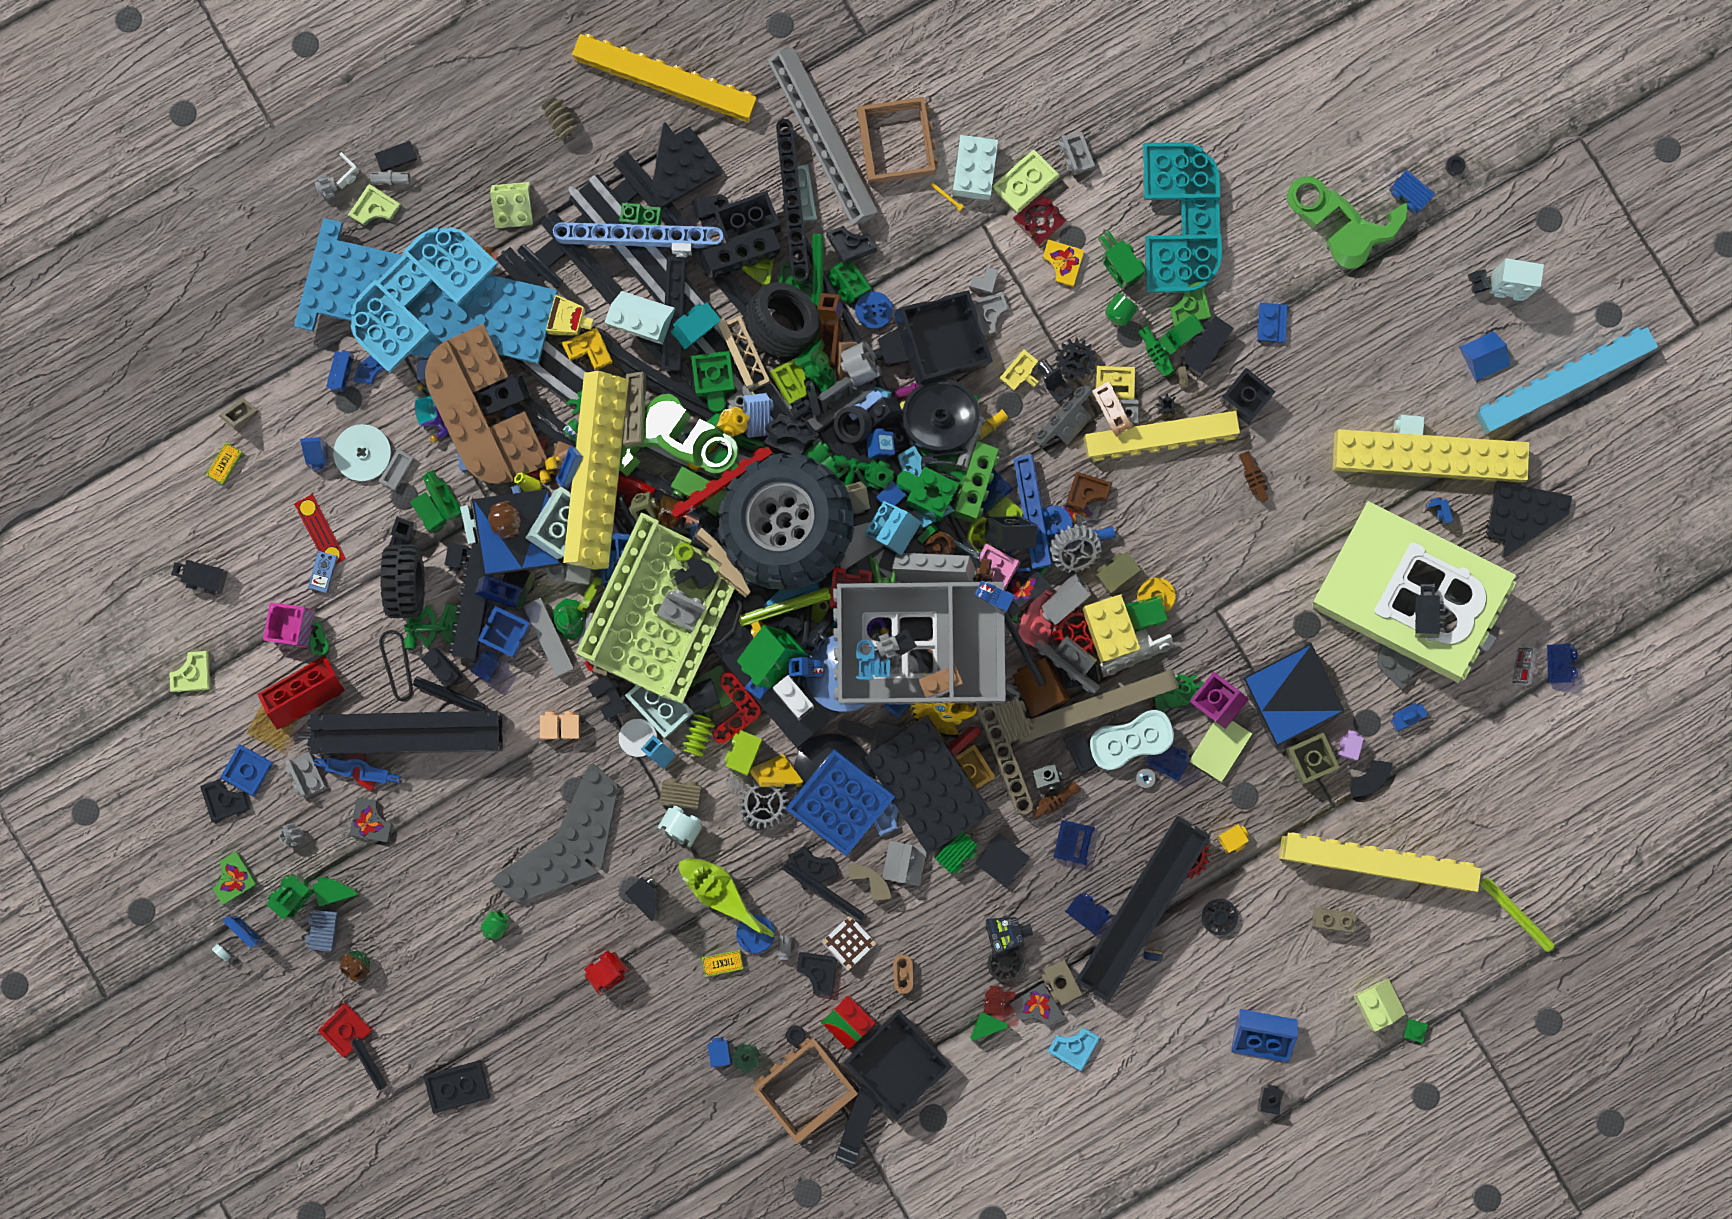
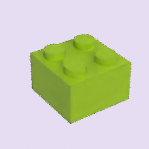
M741 730L739 734L735 733L731 743L734 745L732 752L728 751L724 760L727 763L726 767L749 776L762 746L763 739Z

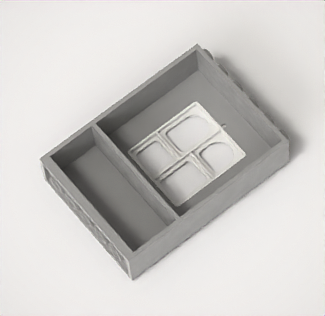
M980 582L837 584V589H833L834 602H837V608H834V621L837 622V628H834V640L838 641V648H834V660L838 661V668H834V679L838 681V687H834V699L838 700L839 705L1005 703L1004 611L974 595ZM987 582L1004 590V582ZM889 617L892 620V636H896L900 633V619L902 617H931L933 619V639L931 641H914L917 646L913 649H931L933 651V672L911 673L909 651L902 655L901 673L890 674V678L871 675V677H874L873 680H857L856 676H859V659H856L858 643L862 640H869L873 643L875 650H878L876 645L878 641L872 640L867 634L868 623L874 618ZM867 643L860 646V652L864 655L869 654L872 650L871 646ZM954 665H956L963 684L953 687ZM949 668V689L926 698L919 679Z

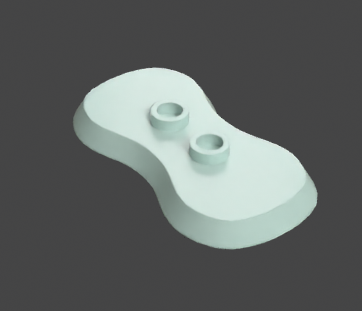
M1158 710L1146 711L1128 724L1107 725L1096 730L1090 740L1092 756L1099 767L1113 770L1121 767L1135 756L1161 754L1173 742V728L1170 720L1163 712Z

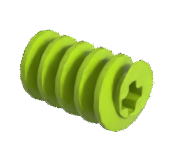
M694 715L698 720H691V724L695 728H688L692 735L685 736L689 742H683L682 745L686 749L681 750L703 757L704 754L700 749H707L703 742L710 741L706 735H712L709 728H715V725L709 718Z

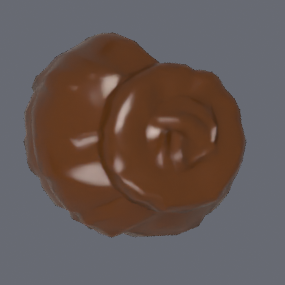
M510 501L498 502L490 508L488 521L494 534L499 535L501 539H510L520 534L521 518L518 510L511 506Z

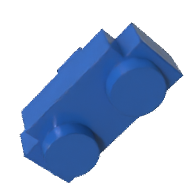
M1413 703L1392 714L1394 718L1390 721L1397 732L1420 721V719L1428 714L1422 704L1417 706L1416 703Z

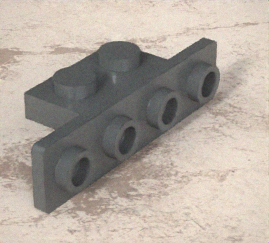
M845 377L817 397L821 417L815 419L812 414V417L806 421L809 422L816 432H819L834 421L836 414L842 408L855 406L865 400L869 393L872 391L876 392V390L869 382L854 387L852 381Z
M1085 385L1077 388L1069 401H1066L1059 412L1049 419V423L1037 432L1033 441L1040 446H1044L1055 434L1064 444L1068 445L1092 418L1081 404L1090 396L1093 390Z
M1068 636L1064 638L1056 650L1042 639L1035 643L1034 646L1041 655L1048 656L1056 667L1063 668L1067 675L1073 680H1078L1086 691L1093 692L1094 694L1098 691L1100 686L1086 675L1097 660Z

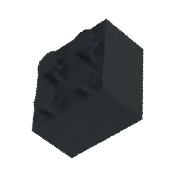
M1245 368L1219 401L1231 411H1236L1237 416L1249 424L1276 391L1249 369Z
M1021 515L986 517L984 539L990 542L992 546L1000 548V551L1010 552L1011 549L1027 551L1028 548H1036L1038 525Z

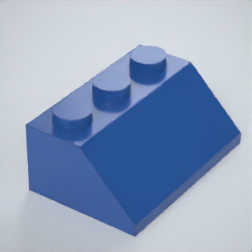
M1240 1009L1235 1024L1231 1052L1289 1063L1298 1037V1019Z

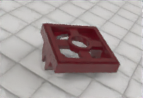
M1042 193L1013 217V220L1037 246L1041 245L1066 222V219L1059 213L1058 207L1054 206L1051 200H1047ZM1043 206L1048 209L1043 213H1037L1033 207ZM1027 212L1032 216V223L1029 226L1025 221ZM1052 213L1054 222L1050 228L1046 222L1047 217ZM1041 215L1044 217L1045 222L1042 225H1037L1034 222V218ZM1043 228L1046 232L1038 234L1034 232V229Z

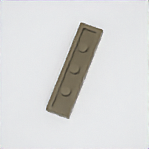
M644 371L626 374V379H629L624 419L623 445L625 447L644 444L646 373Z

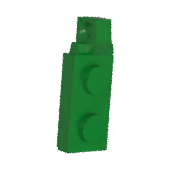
M434 470L427 472L423 476V480L445 522L460 517L462 515L461 509L446 482L438 479Z

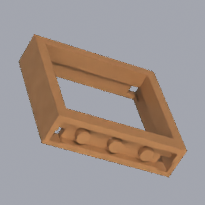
M924 97L857 107L868 185L935 175L936 168H938V159L933 156V150H936L935 141L930 138V132H933L932 122L927 119V114H930L928 103H925ZM919 108L928 167L875 175L866 116Z
M815 1038L804 1040L800 1044L801 1049L796 1053L792 1050L784 1057L786 1059L781 1065L776 1063L769 1069L771 1073L768 1076L764 1077L762 1075L754 1081L756 1084L753 1087L754 1091L797 1144L858 1095L856 1089ZM814 1047L848 1091L801 1130L796 1132L762 1088L810 1048Z

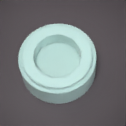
M219 944L212 948L225 962L231 958V955Z

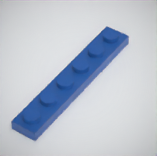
M1029 454L1013 458L1023 517L1038 525L1036 548H1029L1032 568L1040 569L1053 566L1034 456Z

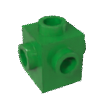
M872 460L867 466L864 478L869 481L868 485L876 489L880 487L886 489L887 485L894 478V471L889 468L890 464L881 460L879 463Z

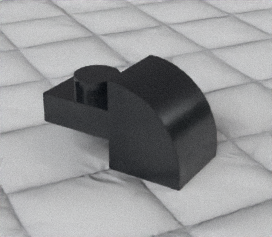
M397 516L392 528V537L389 545L411 544L416 534L417 523Z

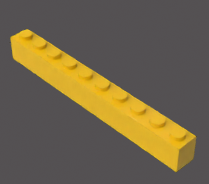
M590 34L579 35L572 53L573 59L577 62L750 123L757 105V97L749 91L741 92L732 85H721L715 79H704L696 72L688 73L679 66H668L662 60H651L643 53L635 54L626 47H615L609 41H598Z

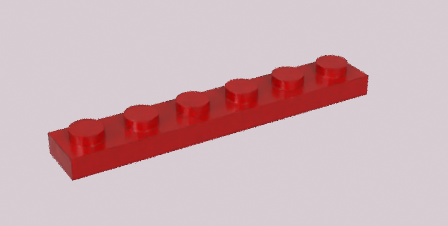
M769 447L758 449L754 453L755 456L749 460L747 458L743 459L737 464V468L725 471L721 475L722 478L717 481L714 479L705 485V489L700 492L699 490L693 492L689 496L690 499L684 503L680 501L675 504L671 511L675 519L679 520L726 489L734 477L738 478L746 472L745 467L757 460L760 462L773 455Z

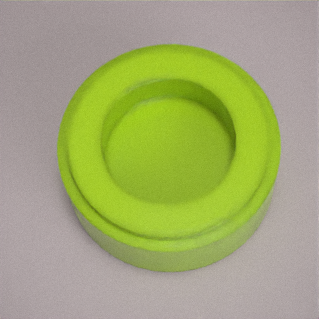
M680 543L674 549L675 559L682 563L691 560L694 555L693 547L688 543Z

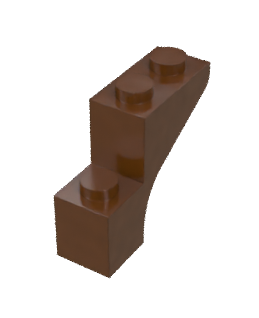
M821 293L817 308L820 320L819 339L822 338L824 342L822 352H825L830 360L828 362L829 367L836 368L838 342H842L844 337L840 326L844 306L840 295Z

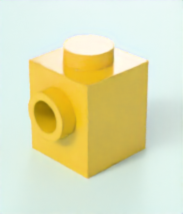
M1239 824L1216 836L1226 853H1230L1233 850L1238 852L1246 847L1245 843L1249 841L1247 839L1249 836L1244 826L1240 827Z

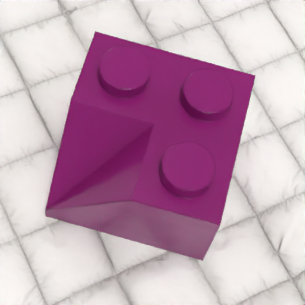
M1213 672L1190 702L1223 729H1226L1249 699L1237 688Z

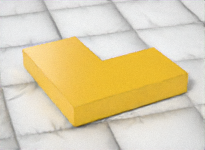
M598 328L562 342L570 361L588 354L595 371L613 363Z

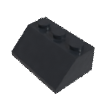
M767 190L714 210L719 228L723 232L725 243L773 228L775 233L781 232L780 223Z
M641 877L625 894L651 922L659 919V890L657 889L659 885L652 877Z

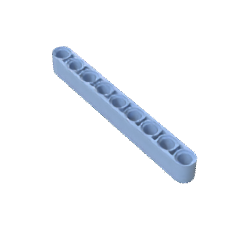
M561 222L553 228L555 239L562 244L672 247V243H691L692 248H712L724 243L723 232L717 227ZM564 229L567 231L564 237L558 236L560 230ZM585 230L586 235L580 238L577 236L578 231ZM598 231L606 232L602 238H597L596 233ZM618 231L625 233L620 239L615 237ZM642 232L644 235L641 239H635V233ZM657 232L663 234V237L659 240L653 238V235ZM675 233L682 235L679 240H673L672 236ZM693 234H700L701 238L698 241H693L691 236ZM713 234H718L720 239L714 242L710 240V237Z

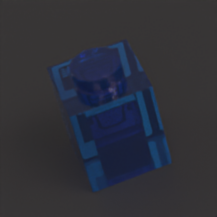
M489 651L488 654L482 652L471 672L490 683L502 663L497 661L499 657Z

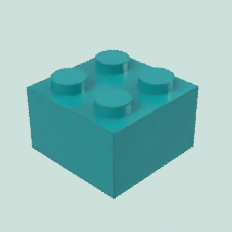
M707 302L703 305L697 304L688 312V317L684 314L673 324L675 328L671 333L685 350L721 321Z

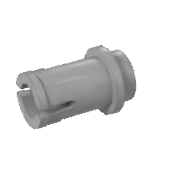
M780 936L779 953H777L779 959L790 960V956H792V936Z

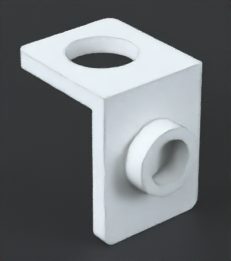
M341 152L340 156L352 167L337 182L338 186L343 189L347 184L349 185L354 182L356 175L360 171Z

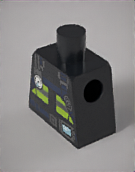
M1017 917L986 919L985 922L994 959L1022 949L1024 946L1023 938L1033 936L1031 924L1019 926Z

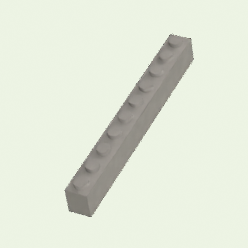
M794 48L778 50L768 59V62L852 225L867 222L878 211Z

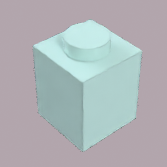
M1400 415L1394 422V431H1397L1396 433L1423 435L1424 417Z

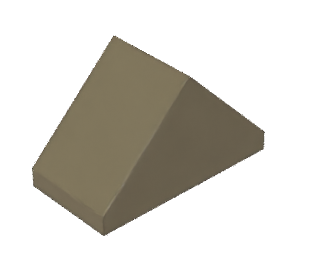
M243 398L220 413L219 417L240 433L257 413L258 409Z

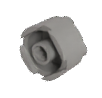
M861 342L841 353L843 359L841 367L845 373L848 372L850 375V380L854 387L861 386L881 376L880 366H876L874 361L877 358L867 343Z

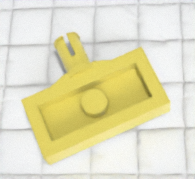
M1023 349L999 380L1013 391L1025 380L1035 387L1039 381L1030 374L1038 360Z

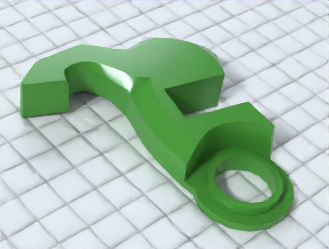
M1311 176L1295 180L1287 193V201L1290 208L1312 229L1338 208L1348 218L1350 222L1325 243L1326 247H1329L1335 262L1346 269H1355L1363 265L1368 258L1372 246L1392 242L1407 219V203H1404L1386 215L1389 221L1386 226L1365 221L1345 198L1332 189L1330 191L1325 188L1324 183ZM1303 185H1311L1316 188L1319 193L1317 204L1309 207L1300 204L1296 197L1297 189Z
M662 394L654 398L646 407L644 444L625 447L622 442L619 470L625 476H628L641 462L636 457L640 448L661 447L686 463L704 468L712 474H722L735 465L739 448L733 438L723 434L714 425L699 420L683 445L675 441L692 416L677 397L671 394ZM716 443H725L729 449L727 458L719 464L710 463L708 460L709 449Z

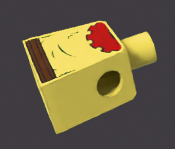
M555 295L546 331L548 334L578 336L581 328L592 330L594 319L584 317L585 308Z

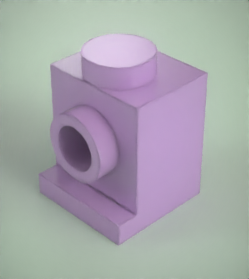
M1348 730L1345 737L1341 738L1339 747L1342 749L1337 751L1336 755L1354 761L1358 760L1364 738L1359 736L1360 733Z

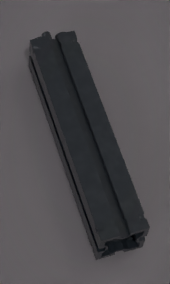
M499 711L310 715V719L307 722L308 731L298 732V739H308V750H310V754L503 752V713Z

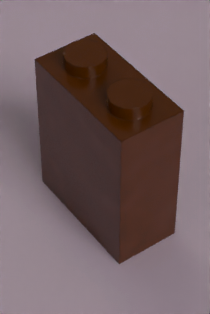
M1039 657L1034 662L1046 683L1045 685L1038 686L1027 665L1017 669L1018 673L1012 675L1032 717H1039L1071 700L1052 660L1044 657Z

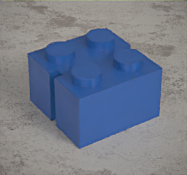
M495 606L488 619V622L493 624V627L485 625L478 641L515 659L523 645L520 640L526 639L532 624Z

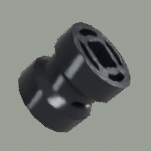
M1486 269L1467 275L1469 281L1472 282L1471 289L1473 294L1491 289L1490 282L1486 278Z

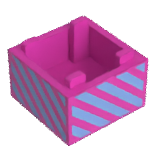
M270 602L263 640L308 648L315 610Z

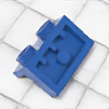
M342 350V353H334L326 385L328 389L340 392L346 391L354 355L350 351Z

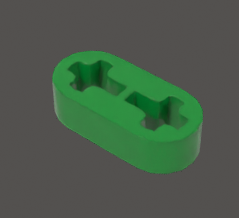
M313 621L312 625L318 627L316 630L317 637L311 632L309 645L314 654L324 656L328 654L330 644L322 625L317 621ZM317 640H319L321 644H325V647H323V652L316 650V648L318 647Z

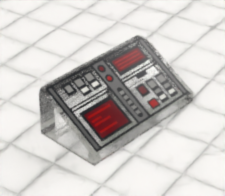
M1518 648L1512 684L1524 687L1531 685L1537 648Z

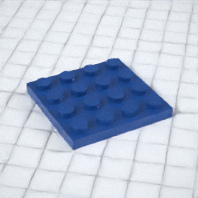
M834 748L788 804L786 810L847 856L895 796Z

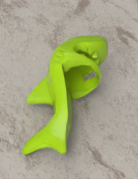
M687 858L679 862L678 867L681 876L700 903L742 921L760 934L765 933L771 937L774 936V933L748 911L735 882L727 870L717 864L701 859Z

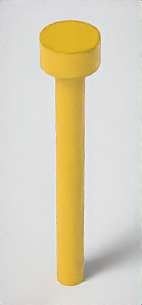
M931 184L935 190L953 203L959 212L962 211L964 208L962 203H957L937 185Z

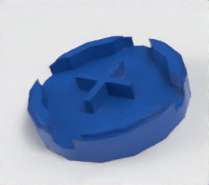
M753 915L774 933V936L771 937L765 933L760 934L741 921L736 931V938L739 945L745 951L761 953L772 945L775 931L772 923L766 917Z

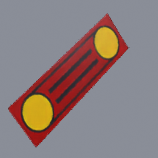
M313 494L294 503L317 550L338 556L336 564L345 560L346 558Z

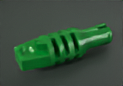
M1144 327V330L1141 329L1138 333L1146 344L1145 348L1152 362L1162 375L1166 377L1175 371L1170 357L1161 347V341L1155 339L1150 327Z

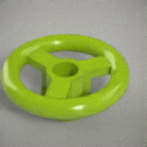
M983 517L976 519L970 525L967 533V538L977 555L981 554L985 544H987L984 539L986 518ZM984 523L982 529L976 528L979 524ZM973 543L981 544L982 549H976Z

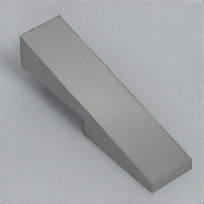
M539 598L524 605L523 607L556 677L574 669L542 599Z

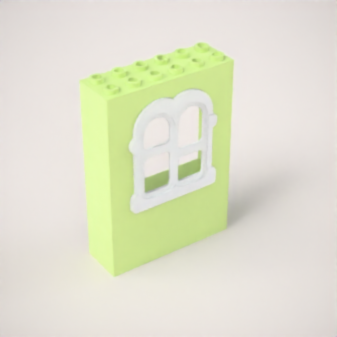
M1368 501L1313 601V609L1459 683L1460 679L1465 680L1471 669L1469 663L1475 662L1480 652L1478 646L1484 645L1489 635L1487 629L1490 628L1492 630L1498 618L1496 612L1501 613L1507 601L1505 595L1510 596L1517 582L1514 581L1516 575ZM1416 560H1421L1445 573V578L1435 595H1440V601H1444V608L1455 614L1458 623L1454 631L1450 633L1440 632L1439 638H1415V613L1413 616H1407L1392 607L1401 588H1406L1420 595V586L1407 579ZM1453 579H1459L1470 586L1473 595L1469 603L1456 605L1444 598ZM1424 592V595H1431V592Z

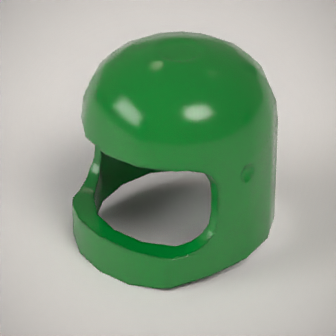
M1117 292L1106 307L1105 315L1113 324L1125 326L1130 322L1139 307L1130 299Z

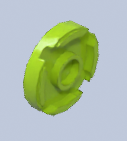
M597 576L593 578L579 603L578 610L586 611V608H588L596 594L598 585H601V578Z

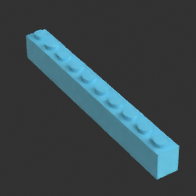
M1640 327L1629 332L1631 336L1627 338L1621 336L1613 340V345L1608 347L1605 344L1596 349L1597 353L1591 355L1589 352L1579 357L1581 361L1575 364L1571 361L1563 365V370L1557 372L1555 369L1546 374L1547 378L1543 380L1537 378L1529 383V387L1524 389L1521 386L1512 391L1513 395L1507 397L1505 394L1496 399L1497 403L1493 405L1487 403L1479 408L1480 411L1475 415L1485 434L1655 350L1658 346L1648 327L1642 330Z

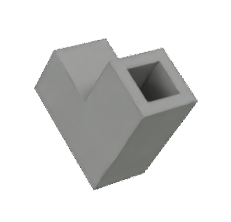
M987 267L984 278L972 275L969 289L992 295L998 270Z

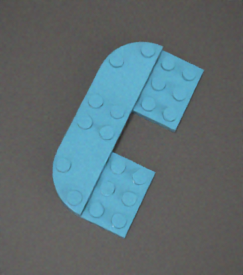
M437 227L422 233L403 251L404 255L378 281L375 279L356 299L351 310V329L357 342L389 373L431 333L406 308L432 282L459 305L499 265L465 232L452 227L440 229Z

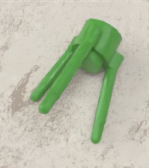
M872 555L868 556L874 582L895 583L896 575L894 571H892L891 581H889V577H881L877 558L872 559Z

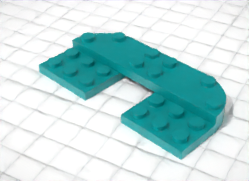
M1161 142L1142 144L1144 200H1181L1182 234L1145 236L1146 293L1184 294L1185 292L1197 291L1212 281L1221 264L1222 239L1220 234L1219 171L1214 159L1204 152V149L1191 143ZM1203 281L1197 286L1188 287V284Z

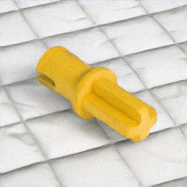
M1000 410L992 418L986 419L985 424L981 427V437L979 440L992 431L995 432L997 427L1009 419L1003 410Z

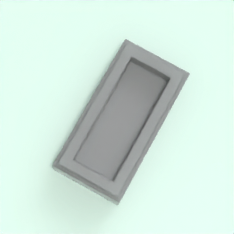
M397 449L379 482L397 491L415 458Z

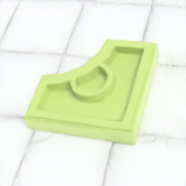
M369 184L348 216L363 226L378 218L391 221L400 209L401 204Z
M209 651L188 652L187 660L183 667L177 671L170 672V692L210 690Z

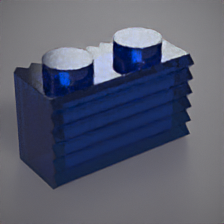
M487 575L479 578L475 595L508 607H513L517 605L522 589L521 587L514 586V584H507L503 580H496V578Z

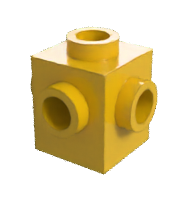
M739 407L725 409L720 415V420L716 427L733 437L746 431L750 416L745 414L744 410Z

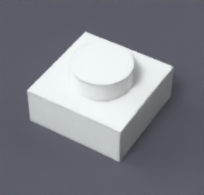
M672 243V253L676 257L687 258V255H692L691 243Z

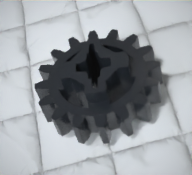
M1076 338L1075 342L1072 343L1069 339L1067 341L1068 345L1061 344L1063 350H1057L1060 356H1056L1055 360L1060 361V363L1056 367L1062 368V374L1067 373V379L1071 375L1074 380L1077 379V376L1084 379V373L1090 375L1091 371L1089 368H1095V365L1092 363L1096 362L1097 358L1092 356L1095 355L1096 351H1090L1092 345L1086 346V340L1079 343L1078 338ZM1068 350L1069 357L1063 360L1064 354ZM1073 356L1080 358L1078 363L1075 360L1072 361ZM1088 359V365L1083 368V362Z

